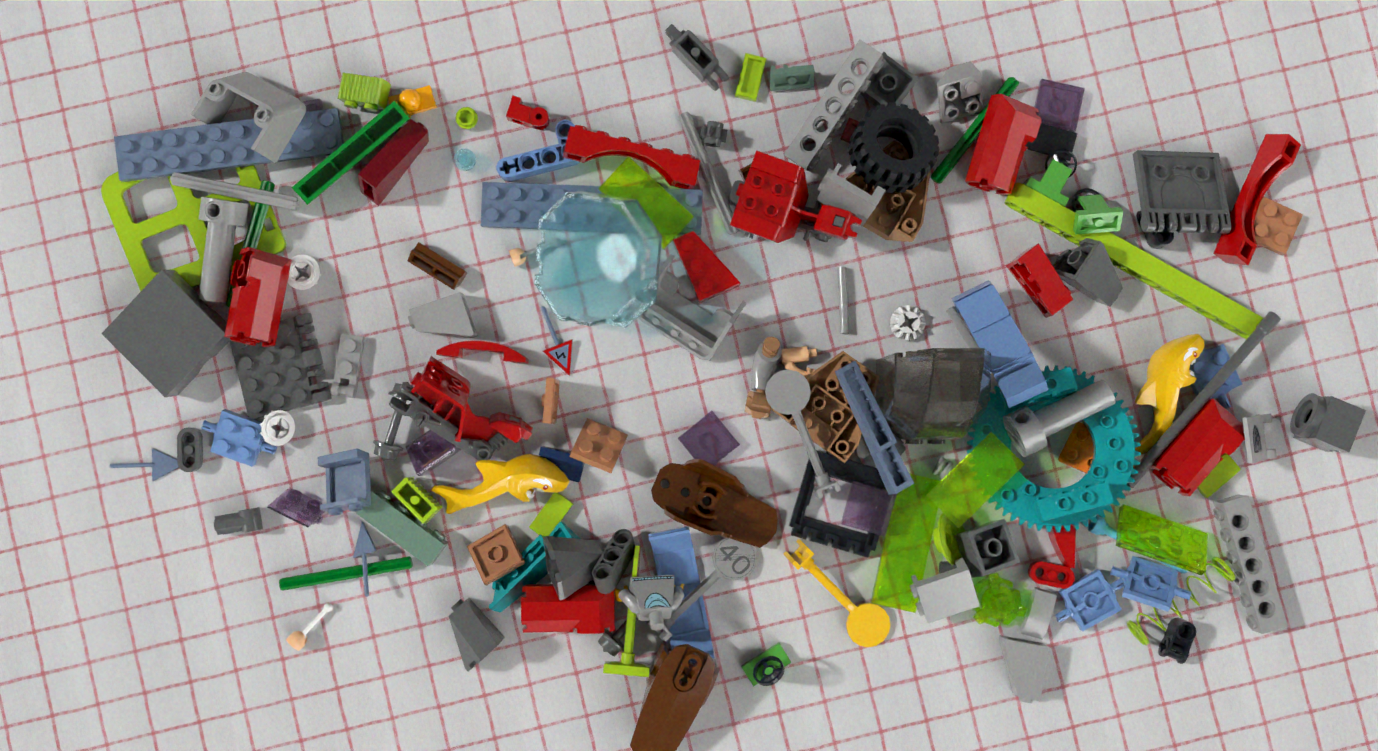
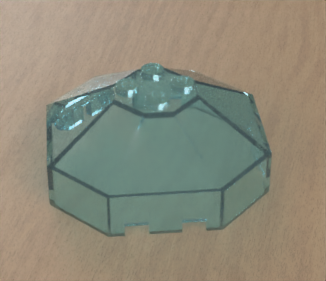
M584 191L567 192L538 220V230L542 231L541 243H537L536 261L540 262L539 274H535L534 284L558 320L574 321L585 326L605 323L626 328L657 301L662 236L637 199Z

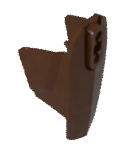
M703 459L688 460L685 464L669 463L659 470L652 486L653 501L664 509L665 515L710 536L719 535L761 548L773 538L777 531L778 517L775 508L748 494L744 484L740 483L736 476ZM662 480H667L670 486L663 488L660 483ZM682 489H687L689 491V495L687 497H683L681 495Z
M661 642L650 668V675L646 678L647 687L630 743L633 751L677 750L700 708L707 701L720 671L719 667L715 669V663L709 653L689 644L675 646L668 652L666 644ZM693 658V659H695L697 662L693 663V662L690 661V659ZM685 675L688 676L687 682H683L681 680V678H684Z

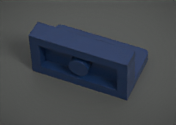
M541 446L539 452L541 457L554 463L566 474L570 481L580 482L584 462L570 457L569 452Z

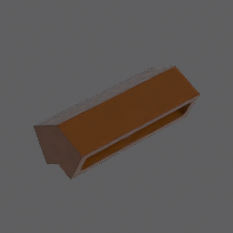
M419 242L411 250L407 260L453 290L462 283L467 275L465 270Z

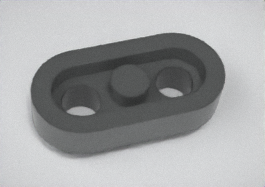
M192 427L182 429L177 435V463L184 472H195L203 465V436L198 429ZM190 435L194 436L192 443L189 441ZM191 457L195 459L193 465L189 462Z

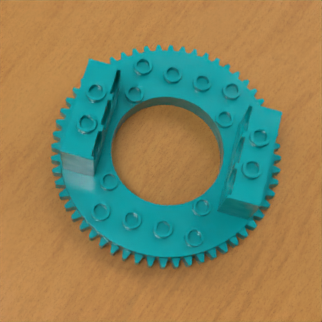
M1046 365L1044 371L1041 372L1047 383V391L1011 408L1008 407L1003 393L998 386H994L996 394L987 393L990 400L982 399L981 402L985 408L977 407V411L981 415H973V419L977 423H970V427L975 431L968 432V436L972 437L973 440L967 441V445L973 448L967 450V454L974 456L968 459V463L975 464V466L970 468V472L978 473L973 477V480L981 481L977 488L986 489L982 496L990 495L988 503L996 502L995 510L1003 508L1002 516L1010 513V521L1019 518L1018 525L1020 526L1027 521L1028 529H1031L1036 524L1037 531H1040L1045 526L1046 532H1050L1052 526H1054L1056 533L1061 530V526H1063L1065 531L1069 532L1071 524L1075 530H1078L1079 522L1084 527H1088V519L1093 523H1097L1096 515L1102 519L1105 518L1104 510L1112 513L1111 504L1118 507L1120 503L1117 498H1126L1122 491L1129 492L1131 488L1127 483L1135 482L1130 475L1138 474V471L1133 466L1140 464L1134 458L1141 455V452L1135 451V448L1141 446V443L1134 441L1135 438L1139 437L1138 433L1132 432L1137 425L1129 423L1134 417L1126 416L1125 413L1129 408H1122L1121 405L1124 400H1118L1114 405L1081 420L1091 435L1094 454L1089 470L1078 482L1067 487L1054 489L1038 486L1026 479L1013 461L1011 440L1005 429L1003 417L1024 406L1035 412L1095 383V376L1092 375L1087 379L1085 371L1081 375H1077L1076 368L1072 371L1071 367L1067 368L1065 366L1064 369L1059 370L1058 365H1055L1053 371H1050L1049 366Z

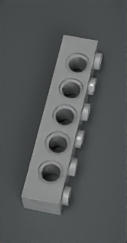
M859 39L784 153V156L806 171L810 168H815L820 160L818 155L822 149L826 150L833 140L831 138L835 130L839 131L845 123L844 116L848 111H853L858 103L856 98L860 92L864 93L871 83L869 81L873 73L877 74L883 66L882 53ZM859 64H864L867 67L865 73L856 74L854 72L855 67ZM847 83L854 85L853 91L849 94L842 92V87ZM834 102L841 104V109L837 113L829 111L830 105ZM821 121L828 122V129L825 132L817 131V125ZM808 140L816 142V146L812 151H806L804 148Z
M1238 494L1214 501L1215 508L1213 512L1221 526L1220 535L1228 549L1226 555L1235 572L1234 581L1239 586L1241 592L1239 598L1248 615L1246 616L1248 626L1252 631L1261 634L1288 627L1249 496ZM1234 516H1237L1238 522L1234 526L1232 520ZM1243 537L1244 545L1240 548L1239 540ZM1250 559L1251 565L1247 569L1246 561ZM1256 581L1257 588L1253 591L1252 584ZM1263 602L1264 608L1259 612V605Z

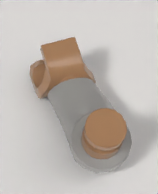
M767 337L759 345L754 355L751 373V389L753 391L748 392L744 411L752 415V418L761 419L762 417L768 418L770 416L771 406L767 402L765 390L767 382L776 373V368L782 354L780 342L775 337Z

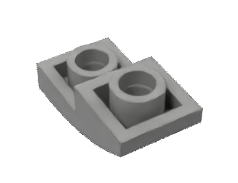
M1037 587L1034 588L1026 605L1028 612L1020 627L1022 634L1043 640L1054 610L1056 593Z

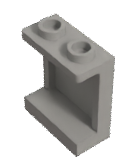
M838 163L834 170L829 168L817 188L820 194L816 200L824 205H831L851 211L855 214V217L862 220L860 225L862 227L886 190L877 186L872 195L868 194L837 175L842 166Z
M963 558L954 560L956 568L920 581L917 580L916 575L911 576L913 584L910 585L911 592L914 598L918 597L919 602L915 603L920 616H925L927 623L980 606L970 571Z

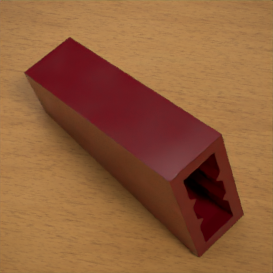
M410 119L358 173L361 193L379 206L429 142L428 130L422 123H416Z

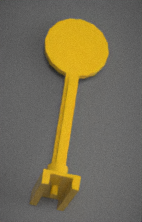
M800 539L796 541L800 547L792 555L787 551L783 553L798 570L801 567L804 570L807 569L849 611L846 629L853 642L859 646L873 647L885 640L890 630V619L882 607L869 602L859 604L858 606L854 605L814 564V560L811 558L814 553Z

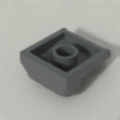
M883 52V66L877 74H872L869 79L871 81L869 87L864 93L860 92V94L874 106L881 104L887 106L888 103H896V106H899L919 77L913 75L889 57L886 52Z

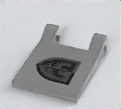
M1271 413L1242 418L1248 463L1277 458L1276 449L1267 450L1263 423L1272 422Z

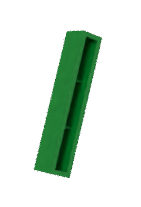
M397 100L393 101L291 188L307 205L310 204L412 117Z

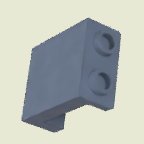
M356 448L318 457V466L326 468L327 504L320 505V510L328 512L329 515H341L345 510L361 511L363 507L371 505L370 458L368 452Z

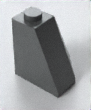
M1086 238L1079 242L1080 246L1072 251L1067 249L1062 252L1053 265L1060 279L1094 301L1111 307L1123 287L1104 244L1101 241Z
M543 537L547 571L559 600L567 598L594 579L592 571L605 548L601 549L597 540Z
M470 598L465 601L460 599L451 607L453 612L449 615L462 661L468 672L505 638Z

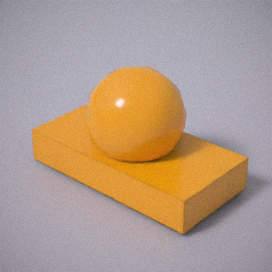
M430 85L417 89H405L400 94L388 97L389 105L397 100L410 116L437 108Z

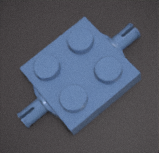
M1224 344L1211 349H1203L1200 356L1196 358V362L1190 365L1189 370L1193 371L1197 378L1195 383L1191 384L1196 396L1230 359ZM1236 370L1210 398H1217L1220 405L1225 409L1231 407L1226 394L1230 390L1243 385Z
M227 409L222 410L217 425L205 420L201 427L202 430L214 433L210 452L251 467L256 465L261 451L274 455L275 449H277V446L264 441L265 439L260 434L261 421Z
M1132 556L1127 570L1114 566L1111 569L1110 575L1123 578L1124 589L1122 597L1167 612L1175 596L1187 600L1190 599L1192 591L1178 587L1176 580L1178 570L1135 556Z
M1096 569L1076 580L1069 588L1058 590L1065 602L1066 609L1054 614L1057 621L1061 623L1065 619L1072 617L1079 629L1085 631L1121 611L1122 609L1116 600L1115 592L1124 587L1123 579L1119 578L1110 584L1105 580L1101 571Z

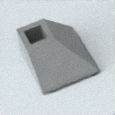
M971 61L950 67L937 83L941 124L970 116L983 110L981 72Z

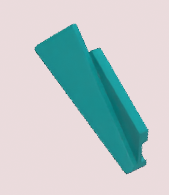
M562 521L557 524L549 535L552 537L581 539ZM540 534L521 553L526 562L525 564L493 582L492 589L495 592L493 602L489 604L490 610L502 612L525 593L522 592V587L525 584H536L548 574L543 537L545 536Z

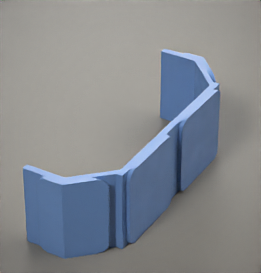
M989 280L951 298L957 312L961 313L990 367L1009 408L1048 390L1046 380L1033 353L996 288Z
M689 526L649 533L648 538L654 555L657 576L674 575V585L681 586V584H684V598L687 597L700 584ZM701 595L674 621L675 624L669 628L672 634L670 637L671 649L678 645L689 644L709 653L713 659L715 658L703 595ZM693 658L690 659V661L693 662V663H694V662H697V661H696L695 659H693Z

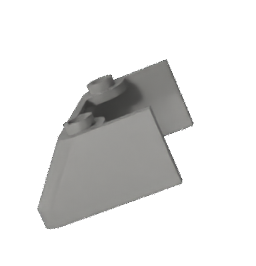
M249 72L234 74L210 82L191 115L207 125L222 122L237 95L257 104L259 107L254 114V122L262 128V131L251 149L276 163L306 113L305 104L298 98Z
M671 254L652 279L636 310V314L642 322L697 358L709 360L745 307L746 302L742 301L734 314L724 308L717 309L713 315L676 292L679 287V281L675 275L667 271L675 257Z

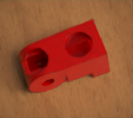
M512 95L506 114L508 121L536 130H544L548 127L550 119L544 108H532L522 105V99Z

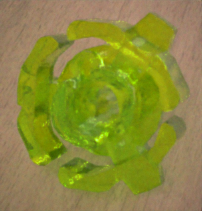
M998 573L988 574V579H982L974 585L977 593H980L984 587L989 586L981 597L982 608L976 607L972 609L976 612L973 618L978 624L985 622L986 624L998 627L1000 622L1008 625L1016 616H1025L1027 608L1021 604L1020 591L1012 588L1013 582L1001 578ZM1001 583H1004L1006 586L1011 587V588H1010V590H1009L1008 588H1006V587H1004V586H1000V584H1001ZM989 617L994 618V619H999L1000 622H998V621H996V620L989 619Z

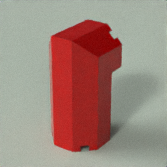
M1003 94L991 95L965 179L969 186L986 192L993 190L996 191L995 194L999 195L1012 194L1024 152L1028 148L1025 145L1028 141L1033 143L1042 120L1040 116L1036 115V113H1039L1037 108Z
M247 247L241 249L239 254L243 255L241 260L236 259L233 265L230 282L236 288L232 289L233 295L224 337H230L229 340L246 345L256 346L257 343L263 342L262 347H272L276 345L292 259Z
M1209 399L1151 465L1150 469H1154L1152 473L1169 488L1178 487L1180 490L1177 493L1190 497L1216 465L1223 460L1221 455L1224 453L1231 455L1245 440L1243 423L1215 399Z
M587 583L567 598L559 600L553 584H525L522 587V592H526V597H521V624L525 625L522 629L523 633L573 632L576 628L579 634L605 633V628L608 627L609 632L615 631V590L608 594H602L597 590L595 583Z

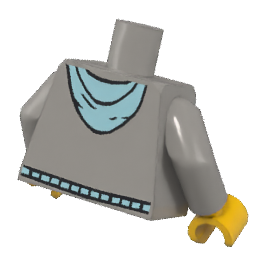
M674 575L631 577L629 591L627 585L621 590L617 589V587L614 589L615 600L623 601L631 612L637 615L638 620H650L652 630H660L664 628L663 619L671 618L672 611L677 610L683 600L684 584L675 586Z

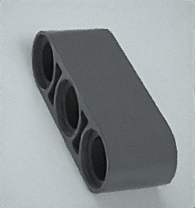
M620 529L613 534L592 571L596 588L602 594L614 591L634 556L635 543L630 530Z

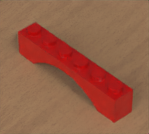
M581 125L570 126L563 152V158L582 163L603 156L630 157L654 168L670 186L681 189H693L695 187L701 161L695 159L690 154L678 155L674 154V151L671 149L662 148L659 150L652 148L653 146L648 143H633L626 137H611L609 133L604 131H588V128Z
M1290 134L1265 135L1230 214L1231 230L1228 234L1221 235L1213 253L1225 263L1249 265L1257 247L1254 223L1259 204L1272 183L1293 165L1301 146Z

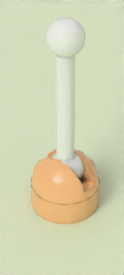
M326 603L323 607L324 609L303 631L291 633L286 638V641L294 649L300 651L307 642L306 634L327 612L332 611V604Z

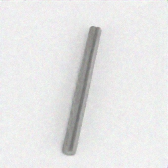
M684 112L679 115V120L696 159L701 160L699 167L729 235H733L739 231L738 228L730 226L733 213L689 112Z
M174 172L170 177L172 185L291 210H296L297 206H299L298 198L295 196Z

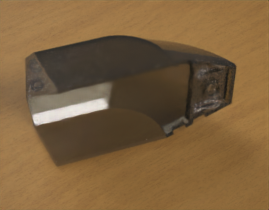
M930 348L907 351L906 357H903V353H894L877 359L876 374L880 379L876 388V402L879 403V407L890 429L900 439L905 440V444H923V440H927V444H946V440L963 438L982 417L988 405L991 388V352L985 348Z

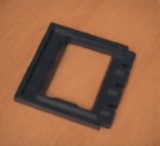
M816 450L823 469L828 473L829 477L879 491L877 502L874 505L867 534L804 516L806 507L810 503L816 476L811 461L808 458L789 522V526L792 527L791 536L806 540L808 532H811L810 541L827 546L831 538L833 539L832 548L849 552L852 544L854 545L853 554L868 558L870 551L876 550L892 494L888 495L876 467L849 459L846 463H843L831 454Z

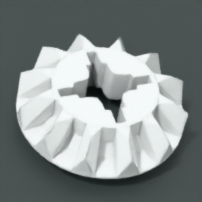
M297 255L291 258L288 284L298 290L310 289L316 285L321 276L320 266L316 260L308 255ZM297 267L302 269H305L307 267L308 269L306 272L309 278L304 276L300 278L299 276L301 273L299 272Z
M910 305L896 309L890 319V327L893 334L899 339L906 341L918 338L924 332L926 325L924 314L917 307ZM905 317L916 319L911 324L912 330L908 326L900 328V325L905 322Z
M282 410L271 411V413L264 416L265 419L260 424V434L265 439L264 441L274 446L286 444L292 438L295 431V422L292 416ZM278 423V425L281 426V428H284V430H277L275 433V430L272 429L271 426L277 425Z

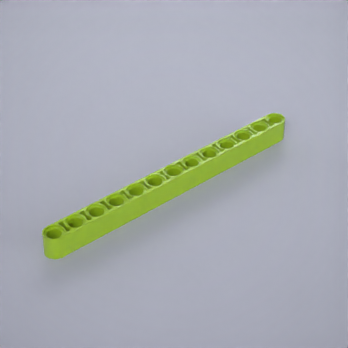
M1016 182L1012 194L1008 195L1004 202L1009 208L1077 246H1080L1079 242L1086 238L1101 241L1113 266L1244 339H1247L1253 333L1256 326L1263 319L1260 315L1111 232L1076 235L1073 231L1075 212L1027 185Z

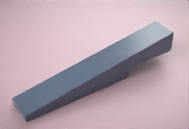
M853 361L836 370V376L888 495L897 494L914 484L894 445L897 441L857 362Z

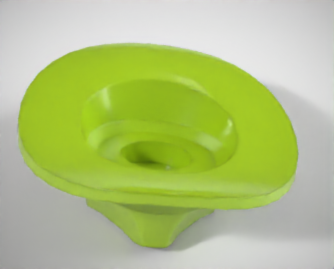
M944 512L939 517L938 527L933 530L934 544L937 551L943 553L951 565H955L954 560L960 559L962 556L954 535L964 532L965 529L954 515Z

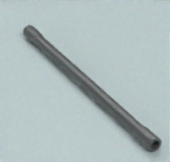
M1270 311L1262 319L1253 333L1139 461L1140 464L1133 466L1138 471V474L1130 475L1135 480L1134 483H1127L1130 488L1133 489L1172 441L1259 342L1279 323L1281 318L1276 313Z

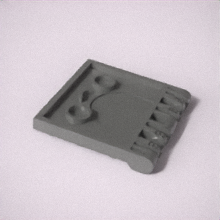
M1137 150L1133 153L1142 213L1140 223L1143 232H1162L1164 224H1166L1168 232L1194 233L1196 231V233H1204L1206 227H1208L1209 233L1228 234L1230 232L1231 220L1219 153Z
M311 313L281 320L275 346L262 347L263 342L252 346L230 340L248 417L258 419L268 415L271 411H289L332 399L330 390L314 394L316 390L329 387L328 382L323 381L312 385L310 379L325 374V369L308 371V368L323 364L319 348L308 351L303 350V348L318 345L317 339H308L301 342L300 335L309 334L315 330L314 326L298 328L299 326L313 323Z

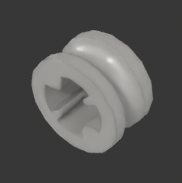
M944 457L938 461L932 472L935 476L938 474L942 480L948 475L953 465L950 461L946 462Z

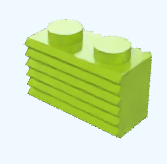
M343 72L337 99L344 102V106L357 109L358 106H364L365 110L377 112L378 109L386 108L391 84L383 78Z
M406 477L391 492L423 524L427 523L442 509V505H439V502H436V498H433V495H430V492H427L424 486H420L421 483H417L414 477Z

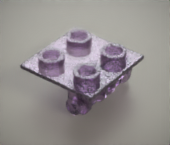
M288 488L267 507L307 528L315 523L319 525L323 520L321 515L326 512L320 510L322 503L319 500L312 499L300 491Z

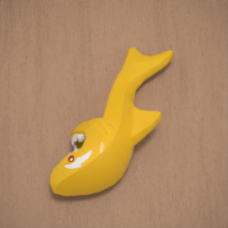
M1191 334L1171 340L1157 349L1150 358L1147 367V382L1135 399V404L1152 406L1154 423L1149 433L1139 442L1141 446L1135 448V451L1141 452V455L1148 452L1172 425L1180 388L1194 384L1197 379L1194 372L1189 370L1190 365L1196 362V358L1200 356L1204 349V340L1199 334Z
M525 454L512 458L507 462L495 460L477 461L475 464L482 473L484 481L473 489H458L444 485H435L431 490L446 500V513L451 514L460 509L489 501L507 491L523 502H530L531 498L535 496L534 487L540 492L558 493L566 489L570 481L566 474L548 459L534 454Z

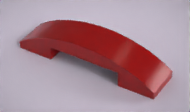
M462 341L436 350V355L463 358V349L504 353L503 361L524 364L529 362V359L519 352L504 345L487 341Z

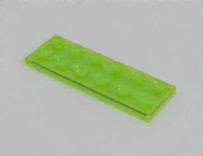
M910 474L914 484L893 496L870 602L916 613L917 607L915 603H918V597L914 598L911 592L910 585L913 584L911 576L916 575L918 581L923 580L944 481Z

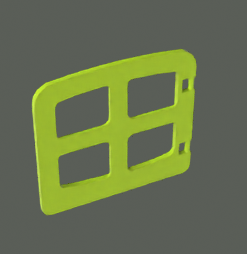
M255 165L244 168L236 167L240 182L236 185L260 189L261 179ZM116 172L108 176L103 182L101 188L102 198L140 291L158 274L151 266L142 241L179 225H186L198 251L199 259L170 270H175L192 288L200 285L207 233L205 221L199 219L201 198H196L192 189L172 185L171 176H167L176 197L177 206L170 211L135 224L123 194L127 189L146 179L122 182L119 180V173ZM218 194L205 196L235 202L243 200ZM249 201L253 210L255 202ZM269 205L265 220L270 218L274 229L267 231L265 224L263 225L257 249L276 255L284 251L286 240L278 225L273 208ZM244 241L234 245L231 272L236 259L239 260V253Z

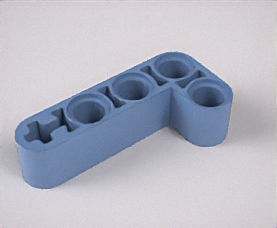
M562 120L556 125L555 129L559 144L500 159L496 165V170L504 181L512 182L579 164L580 162L563 158L567 137L562 136L561 132L565 128L574 126V124L569 120ZM553 154L556 156V160L553 163L545 162V158L548 155ZM533 160L535 164L532 168H524L526 161ZM516 163H518L519 168L521 169V171H518V170H517L518 167H517ZM506 166H510L511 168L509 170V174L505 173Z

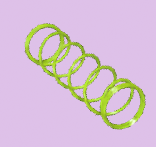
M1214 557L1212 558L1213 564L1205 563L1203 566V572L1208 583L1196 576H1188L1187 587L1191 591L1188 580L1190 577H1193L1207 585L1214 593H1217L1206 575L1205 567L1207 565L1214 566L1225 579L1231 582L1235 580V574L1221 558ZM1217 562H1219L1227 570V572L1221 569ZM1191 592L1192 597L1190 596V599L1193 600L1198 606H1200L1199 602ZM1172 599V603L1175 609H1173L1172 607H1170V609L1174 611L1180 618H1183L1174 600ZM1155 607L1153 609L1159 623L1143 613L1137 614L1138 626L1131 620L1127 621V626L1131 633L1145 646L1149 644V640L1140 626L1139 615L1146 616L1166 631Z

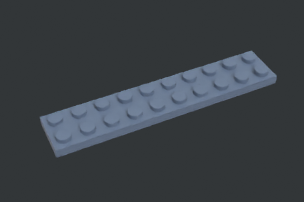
M333 108L306 112L277 162L329 156L344 144L339 109ZM254 119L114 136L119 180L122 182L172 176L174 172L190 174L274 162L251 149L262 131V128L255 124Z
M482 182L481 227L687 234L694 231L697 235H701L703 190Z

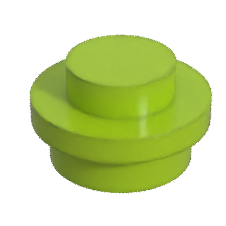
M463 107L456 113V122L462 129H472L478 122L477 113L470 107Z

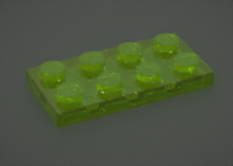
M629 156L598 188L606 198L663 250L694 218L684 206Z
M990 432L926 496L960 528L1025 464Z
M1125 504L1119 508L1116 546L1201 576L1206 572L1208 533Z

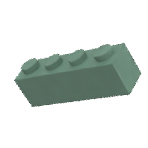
M378 490L372 491L371 505L363 507V510L357 511L356 514L427 566L432 565L449 543L444 540L446 536L436 529L432 531L427 527L428 523L423 524L417 517L415 518L410 515V510L403 504L398 503L397 505L391 501L392 497L383 490H380V492Z

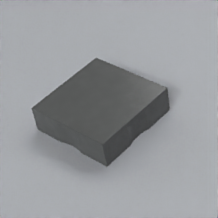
M161 270L101 333L165 398L179 395L199 374L205 363L216 356L230 341V337H224L227 322L215 310L199 299L197 292L175 270Z

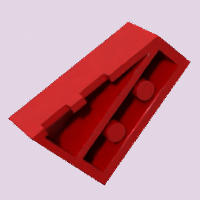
M694 231L673 239V245L699 304L740 286V281Z
M1039 243L1025 250L1006 265L1046 318L1053 316L1073 300L1071 291L1064 285Z

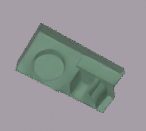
M784 64L783 68L775 69V65L771 66L770 91L814 87V65L792 66L788 68V65Z

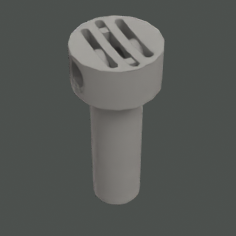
M201 197L199 219L208 221L199 299L212 302H227L236 225L246 226L249 204Z
M1100 380L1035 412H1032L1026 406L1005 415L1003 423L1016 450L1021 456L1027 457L1047 447V436L1114 405L1116 400L1107 382Z

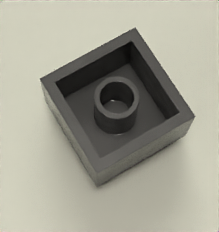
M1005 519L991 521L954 535L961 556L970 571L971 578L983 577L1020 563Z

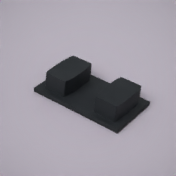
M1041 123L1036 139L1033 143L1028 141L1025 146L1028 147V150L1046 155L1058 149H1066L1073 152L1078 133ZM1057 153L1059 158H1063L1068 161L1071 160L1070 155L1066 153Z

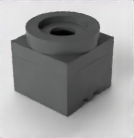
M1311 393L1305 396L1297 405L1291 418L1290 430L1294 434V439L1325 452H1350L1366 410L1333 396L1321 397Z

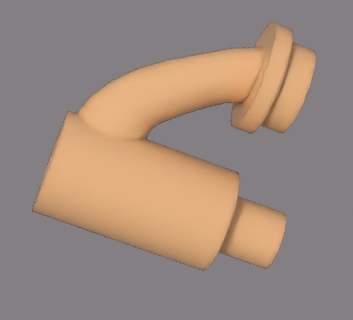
M807 346L782 349L781 363L787 370L797 371L804 377H807L815 370L808 367L804 371L795 366L794 363L807 362L809 358L817 357L816 348L807 349Z

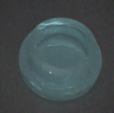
M460 149L454 155V164L459 170L469 171L476 164V156L469 149Z

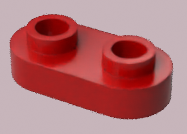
M1035 561L1028 568L1029 578L1038 584L1066 589L1075 580L1073 571L1063 565ZM1041 568L1042 574L1037 576L1036 570ZM1062 572L1064 574V578L1062 580H1059L1058 574Z

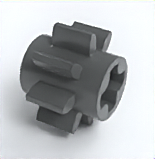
M708 121L707 127L702 126L700 139H705L704 145L720 147L721 142L726 143L728 130L723 129V123Z

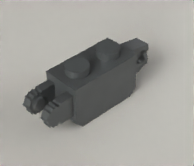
M673 24L665 30L666 35L672 40L669 43L672 47V52L702 83L705 81L709 87L717 91L719 89L718 83L710 75L715 72L724 82L729 79L727 73L719 66L716 56L690 30L685 31L683 29L680 32Z

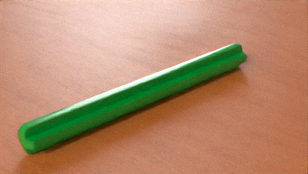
M1009 77L996 94L1010 97L1019 86V82L1014 77ZM988 104L932 173L931 179L935 183L941 184L977 139Z
M267 180L261 182V190L274 191L275 184ZM255 202L242 249L247 247L257 249L269 205ZM231 285L226 302L227 307L231 305L232 289L236 288V286Z
M410 556L367 563L368 576L406 570L413 567ZM356 565L286 577L279 580L280 590L284 591L363 577V566Z

